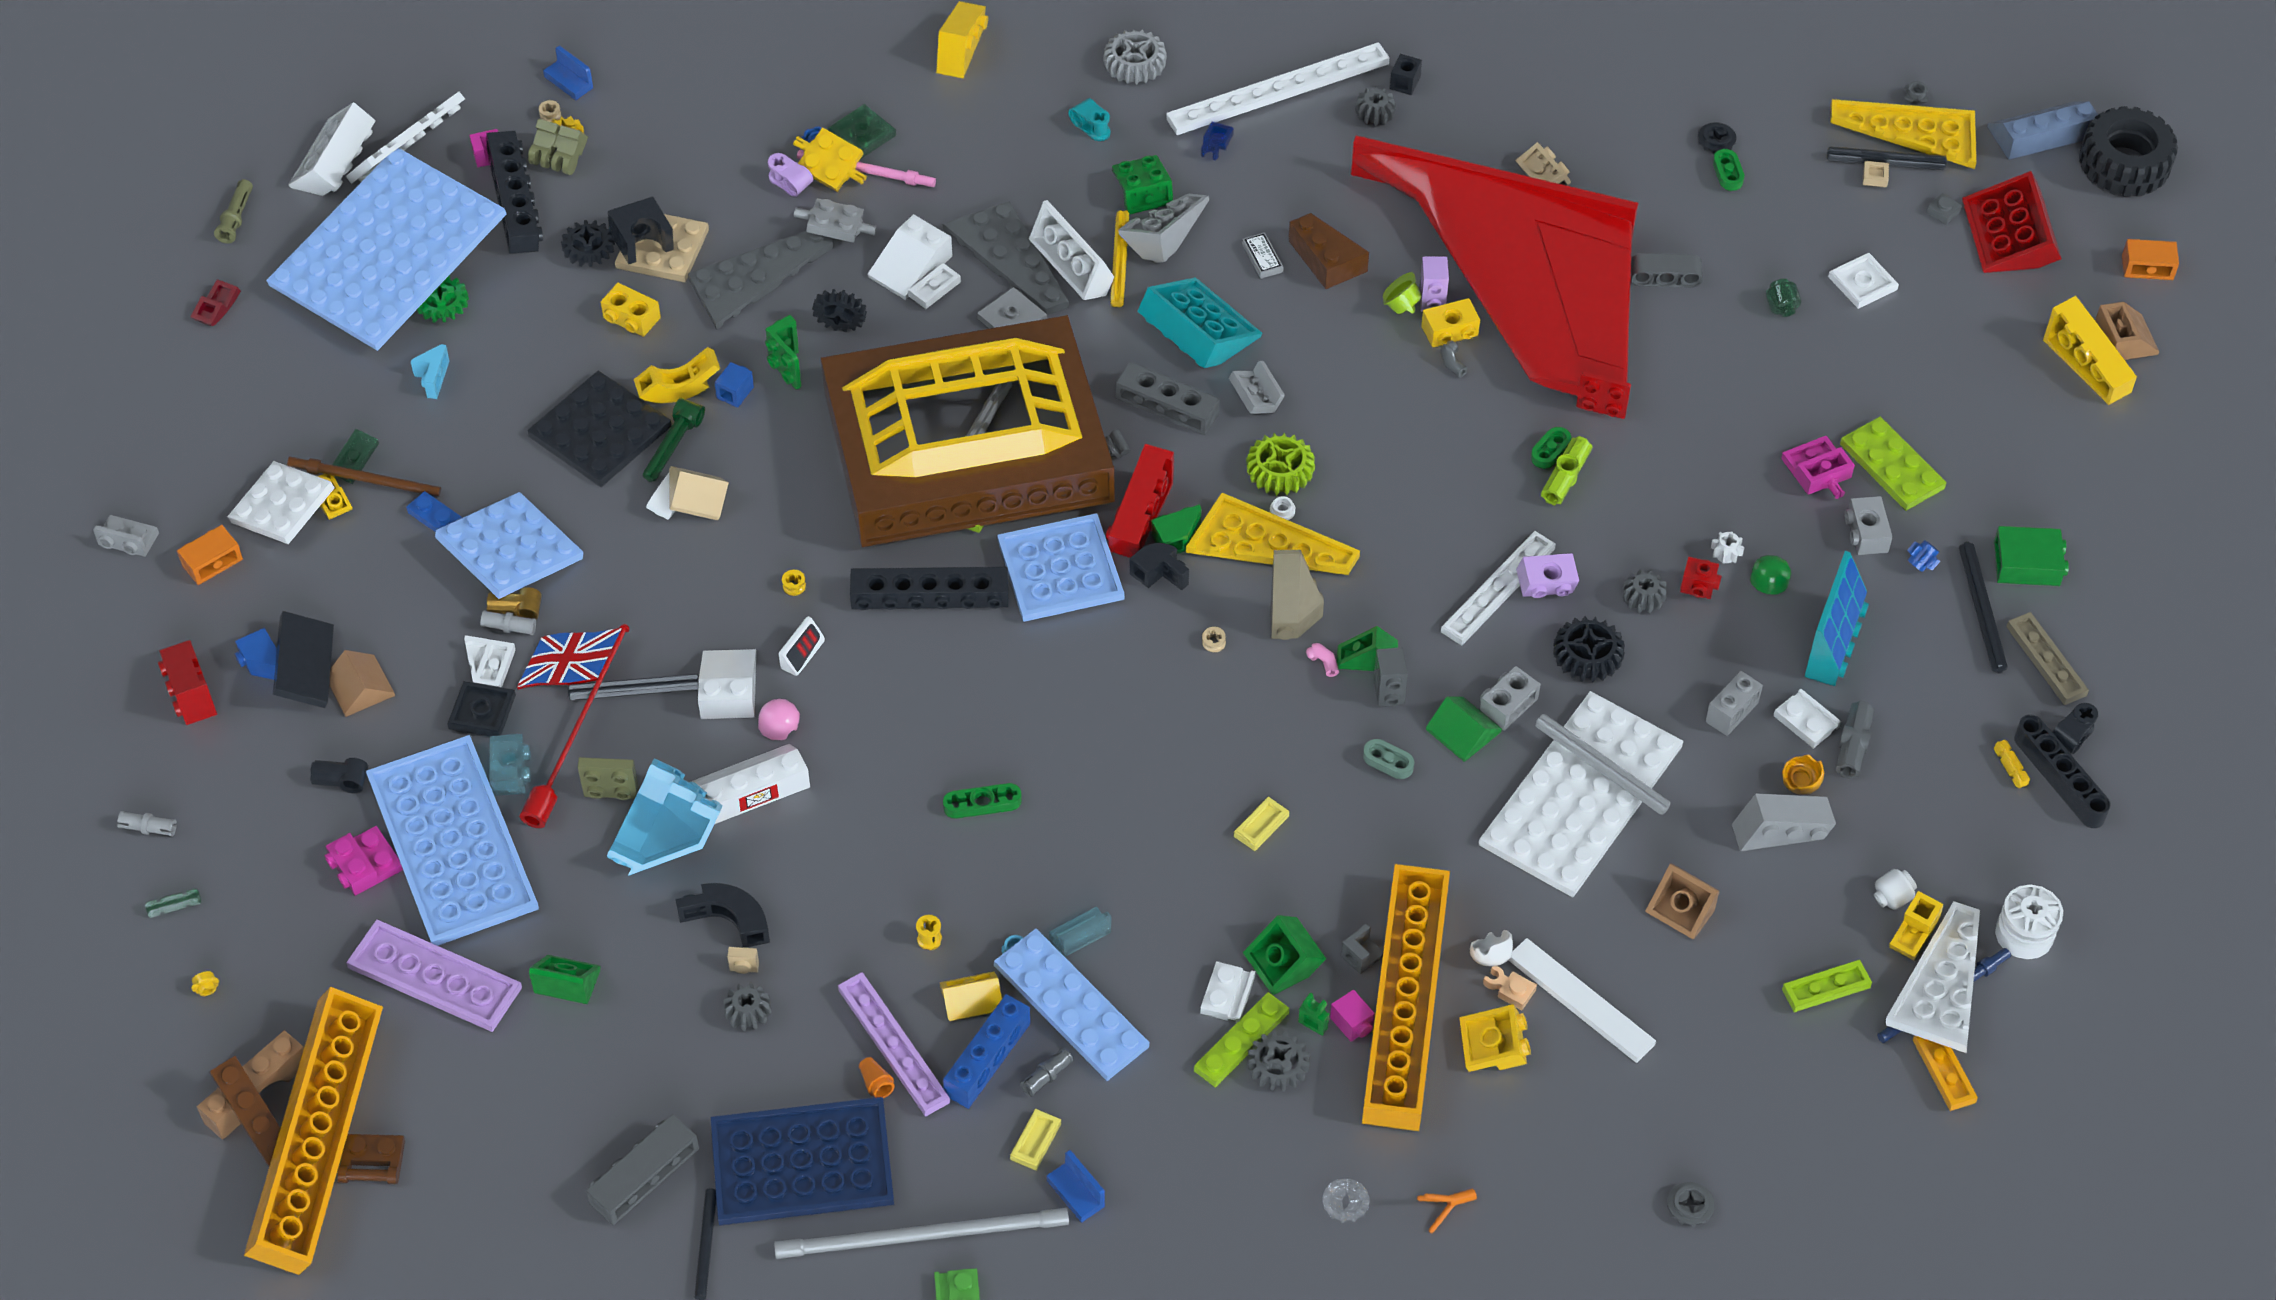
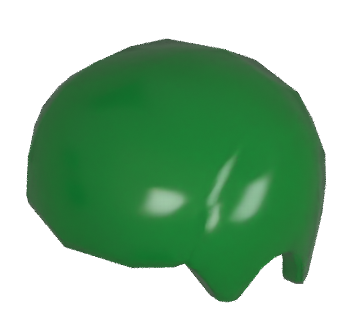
M1761 556L1753 565L1750 582L1762 593L1777 595L1788 588L1791 579V568L1787 561L1779 556Z

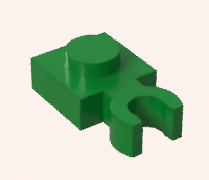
M1310 992L1299 1008L1298 1022L1323 1036L1329 1025V1013L1325 1010L1327 1002L1325 1000H1322L1321 1003L1316 1002L1313 998V993Z

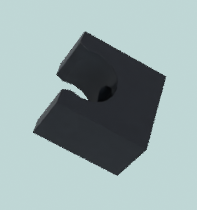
M653 196L608 211L609 233L628 265L637 262L635 243L640 240H654L662 246V250L665 252L674 250L673 228Z

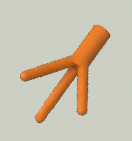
M1473 1188L1451 1195L1425 1193L1424 1195L1417 1196L1418 1201L1447 1202L1445 1209L1429 1228L1430 1233L1437 1229L1454 1206L1476 1200L1477 1198Z

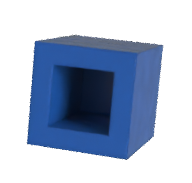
M732 362L729 363L714 382L717 399L737 408L754 388L752 371Z

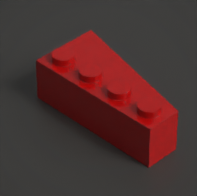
M1149 444L1144 445L1122 503L1117 508L1113 526L1110 525L1106 533L1110 552L1131 558L1145 546L1152 531V520L1158 518L1173 486V451Z

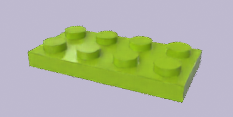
M1881 416L1841 438L1840 445L1905 511L1944 490L1947 482Z

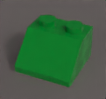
M1277 915L1243 952L1272 995H1276L1309 978L1326 960V957L1299 919Z

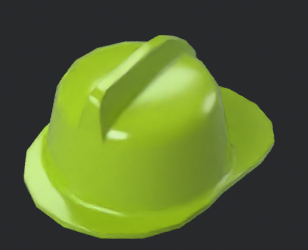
M1409 272L1393 281L1383 293V304L1388 305L1397 314L1405 311L1413 314L1415 312L1414 305L1422 297L1416 284L1415 274Z

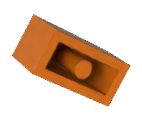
M2127 239L2122 253L2124 277L2174 280L2179 266L2177 242Z
M223 525L208 531L203 536L177 550L182 567L197 585L202 584L243 560L238 543Z

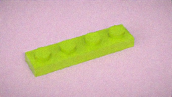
M1267 992L1194 1065V1072L1216 1088L1246 1058L1249 1050H1253V1042H1261V1035L1265 1034L1267 1036L1289 1014L1290 1008Z

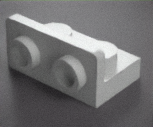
M113 515L108 517L103 527L96 525L93 529L98 545L107 549L113 548L130 555L136 554L146 557L159 534L155 526Z

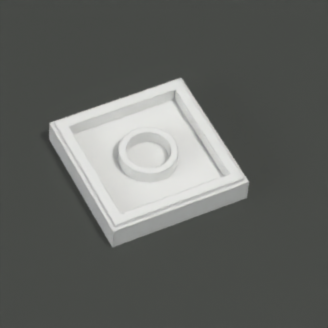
M1870 253L1831 270L1828 276L1858 309L1896 291L1899 285Z

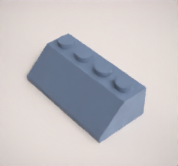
M2089 101L2070 102L1988 123L1987 127L2007 159L2010 160L2083 141L2088 124L2098 114Z

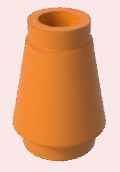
M872 1057L863 1059L859 1064V1069L861 1070L868 1093L875 1098H886L894 1090L893 1077Z

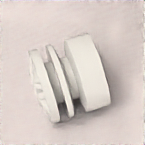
M2023 885L2012 890L2004 901L2002 912L1996 923L1995 934L1998 943L2002 948H2007L2011 955L2018 958L2034 959L2046 954L2053 945L2062 922L2063 908L2060 900L2053 892L2041 886Z

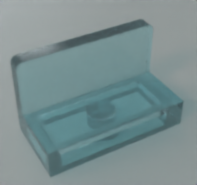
M1096 906L1049 931V937L1059 952L1066 957L1111 933V915L1109 912L1102 914Z

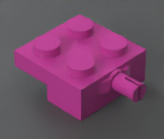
M1827 436L1782 453L1781 457L1807 495L1822 489H1830L1836 499L1843 497L1845 494L1838 483L1852 478L1855 466L1842 447L1836 449Z

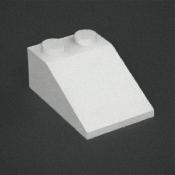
M913 214L897 229L869 271L868 278L906 300L909 297L908 290L942 263L945 264L952 257L951 236Z
M756 649L703 651L698 687V704L701 719L755 717Z

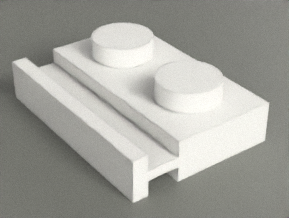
M1802 689L1795 696H1791L1774 712L1775 718L1813 749L1830 736L1833 730L1838 729L1841 723L1837 717Z
M1216 961L1201 1005L1200 1014L1227 1021L1231 1019L1237 1023L1242 1018L1255 979V971H1243V968Z

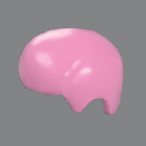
M786 699L771 700L760 711L758 729L763 736L771 740H785L791 731L797 730L800 713L795 705Z

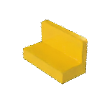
M995 971L940 982L949 1021L992 1013L1002 1000L999 980Z

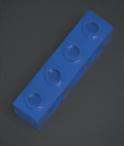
M1005 994L944 1077V1090L951 1100L968 1109L971 1107L1029 1027V1006Z

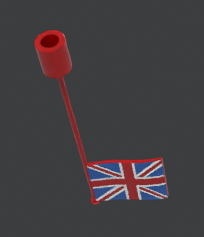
M622 624L617 629L599 632L558 633L541 637L517 686L519 690L538 685H570L596 681L547 784L532 788L519 815L520 819L531 827L543 828L558 798L551 786L625 633L630 630L627 624Z

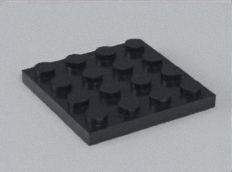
M598 370L529 428L527 432L528 437L602 487L664 434L672 424L669 418Z

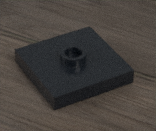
M463 681L447 723L448 729L500 738L516 696L515 690Z

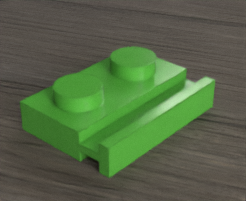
M977 1268L948 1271V1273L940 1274L939 1272H934L936 1300H980Z

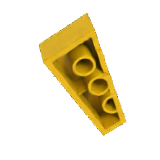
M2077 296L2053 307L2043 341L2108 405L2132 393L2137 376Z

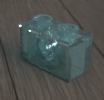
M523 734L490 736L489 781L494 796L526 794V783L531 782L530 767L526 766V760L531 759L530 745L524 743Z

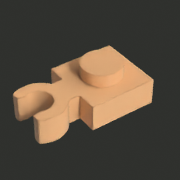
M1492 966L1491 974L1496 976L1497 979H1490L1485 976L1484 986L1491 990L1499 989L1498 998L1511 1005L1514 1004L1516 1008L1523 1010L1535 993L1537 984L1513 971L1508 977L1504 975V971L1500 967Z

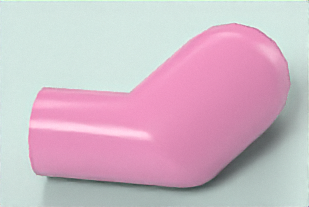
M1314 643L1312 647L1307 648L1306 654L1308 658L1312 661L1319 658L1323 662L1327 676L1333 677L1339 673L1333 652L1320 643Z

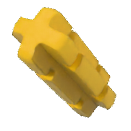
M2007 740L1998 741L1995 743L1994 751L1998 757H2002L2000 761L2009 776L2013 777V783L2017 788L2027 786L2030 778L2026 771H2022L2024 768L2014 751L2011 750L2010 744Z

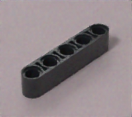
M2029 714L2023 716L2020 719L2014 736L2018 747L2085 826L2089 828L2101 827L2111 806L2107 796L2038 716Z

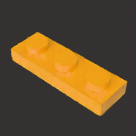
M1914 1035L1912 1040L1949 1111L1976 1103L1978 1097L1952 1048Z

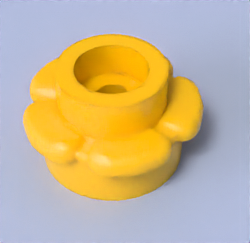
M211 971L201 972L192 978L193 985L191 989L200 996L211 995L216 991L219 979Z

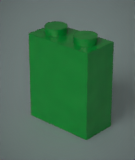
M1998 526L1994 539L1997 583L2061 585L2063 576H2067L2069 570L2068 560H2064L2066 540L2062 539L2061 529Z

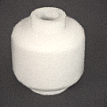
M1892 869L1876 880L1875 888L1877 892L1874 893V897L1883 908L1888 906L1892 910H1898L1914 899L1917 885L1906 870L1901 872L1898 869Z

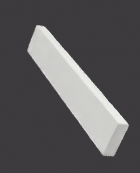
M1534 531L1441 627V633L1462 646L1520 586L1516 569L1522 558L1550 555L1555 550L1556 544Z
M1528 938L1512 951L1508 961L1634 1062L1637 1063L1655 1046V1039Z

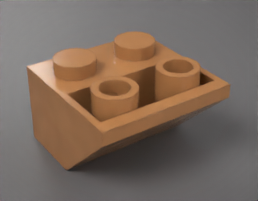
M2125 302L2100 305L2095 322L2124 360L2158 355L2159 350L2141 313Z

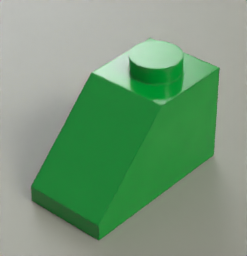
M1375 626L1338 645L1337 666L1339 669L1374 671L1376 650L1398 648V640L1380 627Z

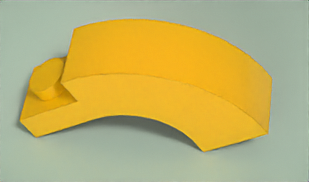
M707 347L687 364L678 368L659 369L651 365L638 375L634 382L639 398L654 403L677 402L679 398L688 399L709 388L707 379L720 370L715 351Z

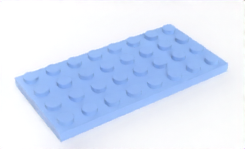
M470 735L366 771L432 944L438 946L539 910L537 900Z

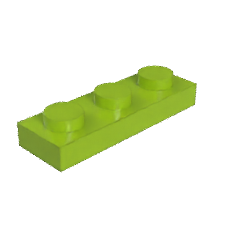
M1857 960L1784 983L1782 991L1793 1012H1797L1871 988L1872 981L1862 962Z

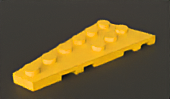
M1224 493L1220 494L1186 546V553L1273 565L1274 550H1301L1309 570L1349 575L1360 557V550Z

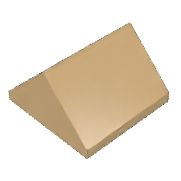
M671 466L669 469V510L719 520L729 482L720 477Z

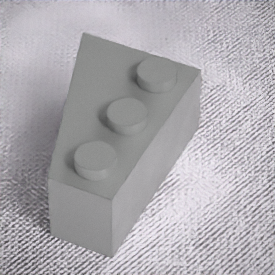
M1755 794L1732 823L1740 851L1823 840L1836 825L1827 797Z

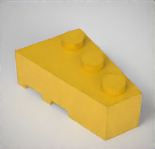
M961 1L957 3L939 30L936 73L964 78L983 29L987 28L988 16L985 15L986 6Z

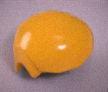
M1809 754L1793 757L1785 763L1782 770L1784 785L1798 795H1809L1815 792L1824 780L1823 763L1815 760Z

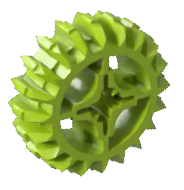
M1285 432L1282 436H1277L1273 433L1272 438L1264 435L1262 441L1256 440L1254 446L1250 447L1248 457L1246 458L1247 473L1250 476L1251 483H1256L1258 489L1265 487L1266 494L1274 491L1276 496L1279 492H1284L1288 495L1290 490L1297 493L1299 487L1305 488L1307 482H1311L1313 472L1315 471V457L1311 452L1310 445H1305L1303 439L1296 441L1295 434L1287 437Z

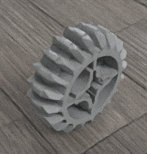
M1134 28L1132 32L1124 30L1122 35L1116 33L1114 38H1109L1103 55L1106 70L1110 72L1111 77H1117L1118 82L1125 80L1127 84L1135 82L1136 85L1140 81L1146 84L1148 79L1155 80L1156 76H1160L1162 70L1165 69L1167 59L1164 42L1159 40V36L1153 37L1152 32L1146 34L1143 29L1140 32H1135Z

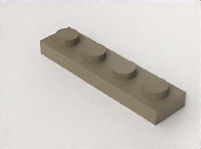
M2031 612L2008 621L2007 629L2064 705L2087 696L2088 688Z

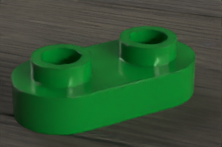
M1729 149L1718 150L1714 155L1713 166L1720 185L1730 191L1740 189L1744 182V172L1737 154Z
M1553 427L1548 430L1532 449V463L1542 469L1554 466L1557 458L1563 455L1570 443L1571 433L1563 427Z

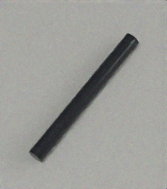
M712 1188L705 1191L694 1294L696 1300H705L707 1294L716 1208V1190Z

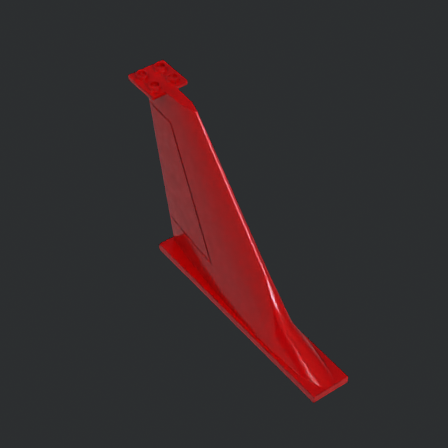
M1356 135L1353 142L1351 175L1389 184L1418 201L1530 381L1550 389L1578 396L1576 404L1578 408L1625 419L1631 384L1627 383L1631 254L1638 203Z

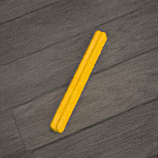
M1119 210L1116 213L1112 269L1114 279L1111 284L1110 304L1112 307L1119 308L1124 305L1128 243L1119 235L1118 230L1129 222V212L1126 210Z

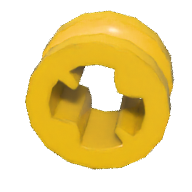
M792 569L783 574L782 587L786 594L797 596L804 592L806 583L805 576L801 571Z

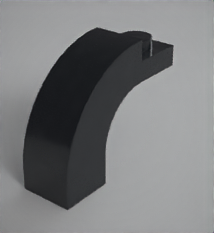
M723 883L701 884L702 894H690L683 898L675 899L680 923L706 917H722L731 921L737 927L743 948L770 943L767 921L761 906L754 897L738 887Z

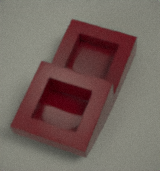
M217 279L208 296H201L190 317L213 327L232 307L241 290L237 286Z

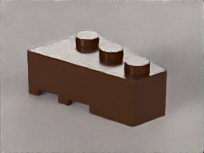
M1312 213L1290 221V244L1325 289L1368 272L1369 252Z

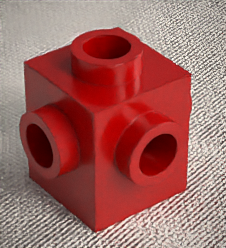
M1688 557L1680 592L1698 598L1711 599L1713 589L1719 590L1722 575L1717 574L1719 564L1709 560Z

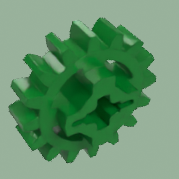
M449 275L418 307V314H423L425 320L432 317L434 323L438 319H442V322L445 323L447 317L455 320V314L462 315V308L468 307L467 300H469L465 284H460L458 278L451 280Z

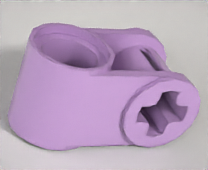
M776 153L768 158V167L771 169L769 172L770 182L786 191L789 195L796 197L813 182L811 172L786 155Z

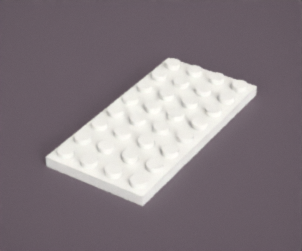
M1591 691L1564 725V728L1650 788H1653L1683 745V740ZM1553 740L1481 836L1479 846L1573 898L1642 801Z

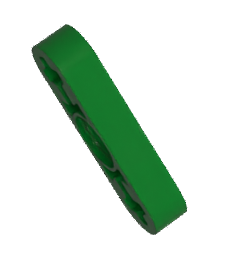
M1013 783L951 791L943 798L944 813L950 818L957 819L1013 811L1021 805V789ZM1011 794L1013 799L1008 800L1006 795ZM995 795H997L998 802L996 803L994 797ZM985 796L990 799V802L986 805H978L975 800L978 797ZM967 799H970L971 806L967 805ZM952 802H958L959 807L954 808Z

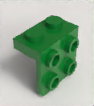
M788 315L765 329V344L768 349L767 361L773 369H777L781 373L786 384H791L797 390L801 387L799 359L796 355L799 353L796 320L791 315Z

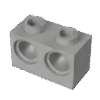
M1515 666L1509 673L1504 672L1492 689L1487 688L1480 697V711L1505 731L1538 700L1540 683Z
M1740 671L1709 704L1706 723L1728 736L1759 703L1763 685L1743 671Z

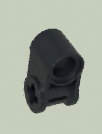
M2080 703L2053 730L2052 733L2071 754H2075L2084 741L2093 733L2094 723L2098 718L2097 708L2090 703Z

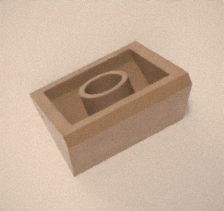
M344 650L330 669L329 686L345 717L395 696L376 657L372 654Z
M1671 863L1645 912L1691 939H1695L1715 911L1719 890Z

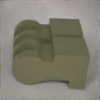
M538 118L536 124L537 133L528 153L529 163L534 165L540 163L541 167L544 168L551 166L552 170L557 172L562 169L564 174L572 175L577 167L579 155H582L588 136L579 130Z

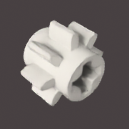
M1732 531L1719 532L1718 539L1712 540L1713 558L1717 557L1723 564L1736 563L1737 556H1742L1744 547L1741 546L1742 537L1738 538Z

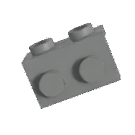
M1258 361L1253 371H1232L1229 376V380L1250 414L1275 413L1284 398L1283 391L1264 361Z

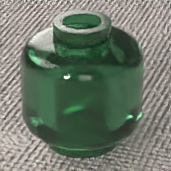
M1778 279L1772 282L1766 291L1770 310L1774 314L1789 317L1795 314L1796 309L1801 305L1802 301L1797 285L1788 279Z

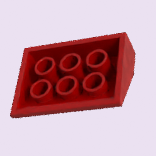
M2032 171L1962 198L1984 273L2037 269L2062 259L2040 187Z

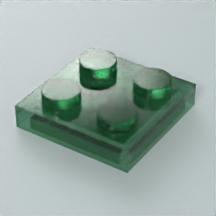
M865 104L828 127L831 133L861 149L863 156L860 159L896 136V129Z

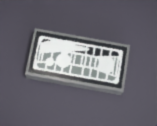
M1265 232L1242 239V245L1260 279L1283 272V265Z

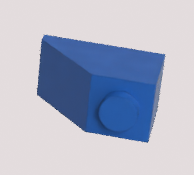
M265 628L236 640L238 652L234 654L240 667L246 666L250 675L274 680L277 648Z

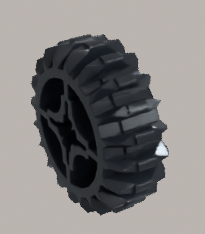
M1584 616L1582 621L1574 618L1572 624L1566 622L1563 628H1559L1553 643V655L1556 658L1557 666H1562L1563 673L1571 672L1572 679L1579 676L1582 682L1585 678H1590L1593 683L1596 677L1604 681L1606 675L1612 677L1615 670H1619L1621 662L1624 660L1625 644L1622 640L1621 632H1616L1615 625L1607 626L1606 620L1598 622L1596 616L1593 620H1588Z

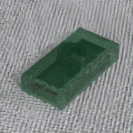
M355 429L332 465L362 471L379 445V441L377 438ZM338 477L352 485L355 482L353 479Z

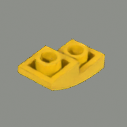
M322 474L317 476L331 481L334 486L333 491L320 505L329 520L353 510L342 487H339L333 475Z

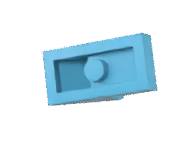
M443 344L411 360L413 374L416 377H422L421 384L422 387H425L427 398H438L450 361L447 347Z

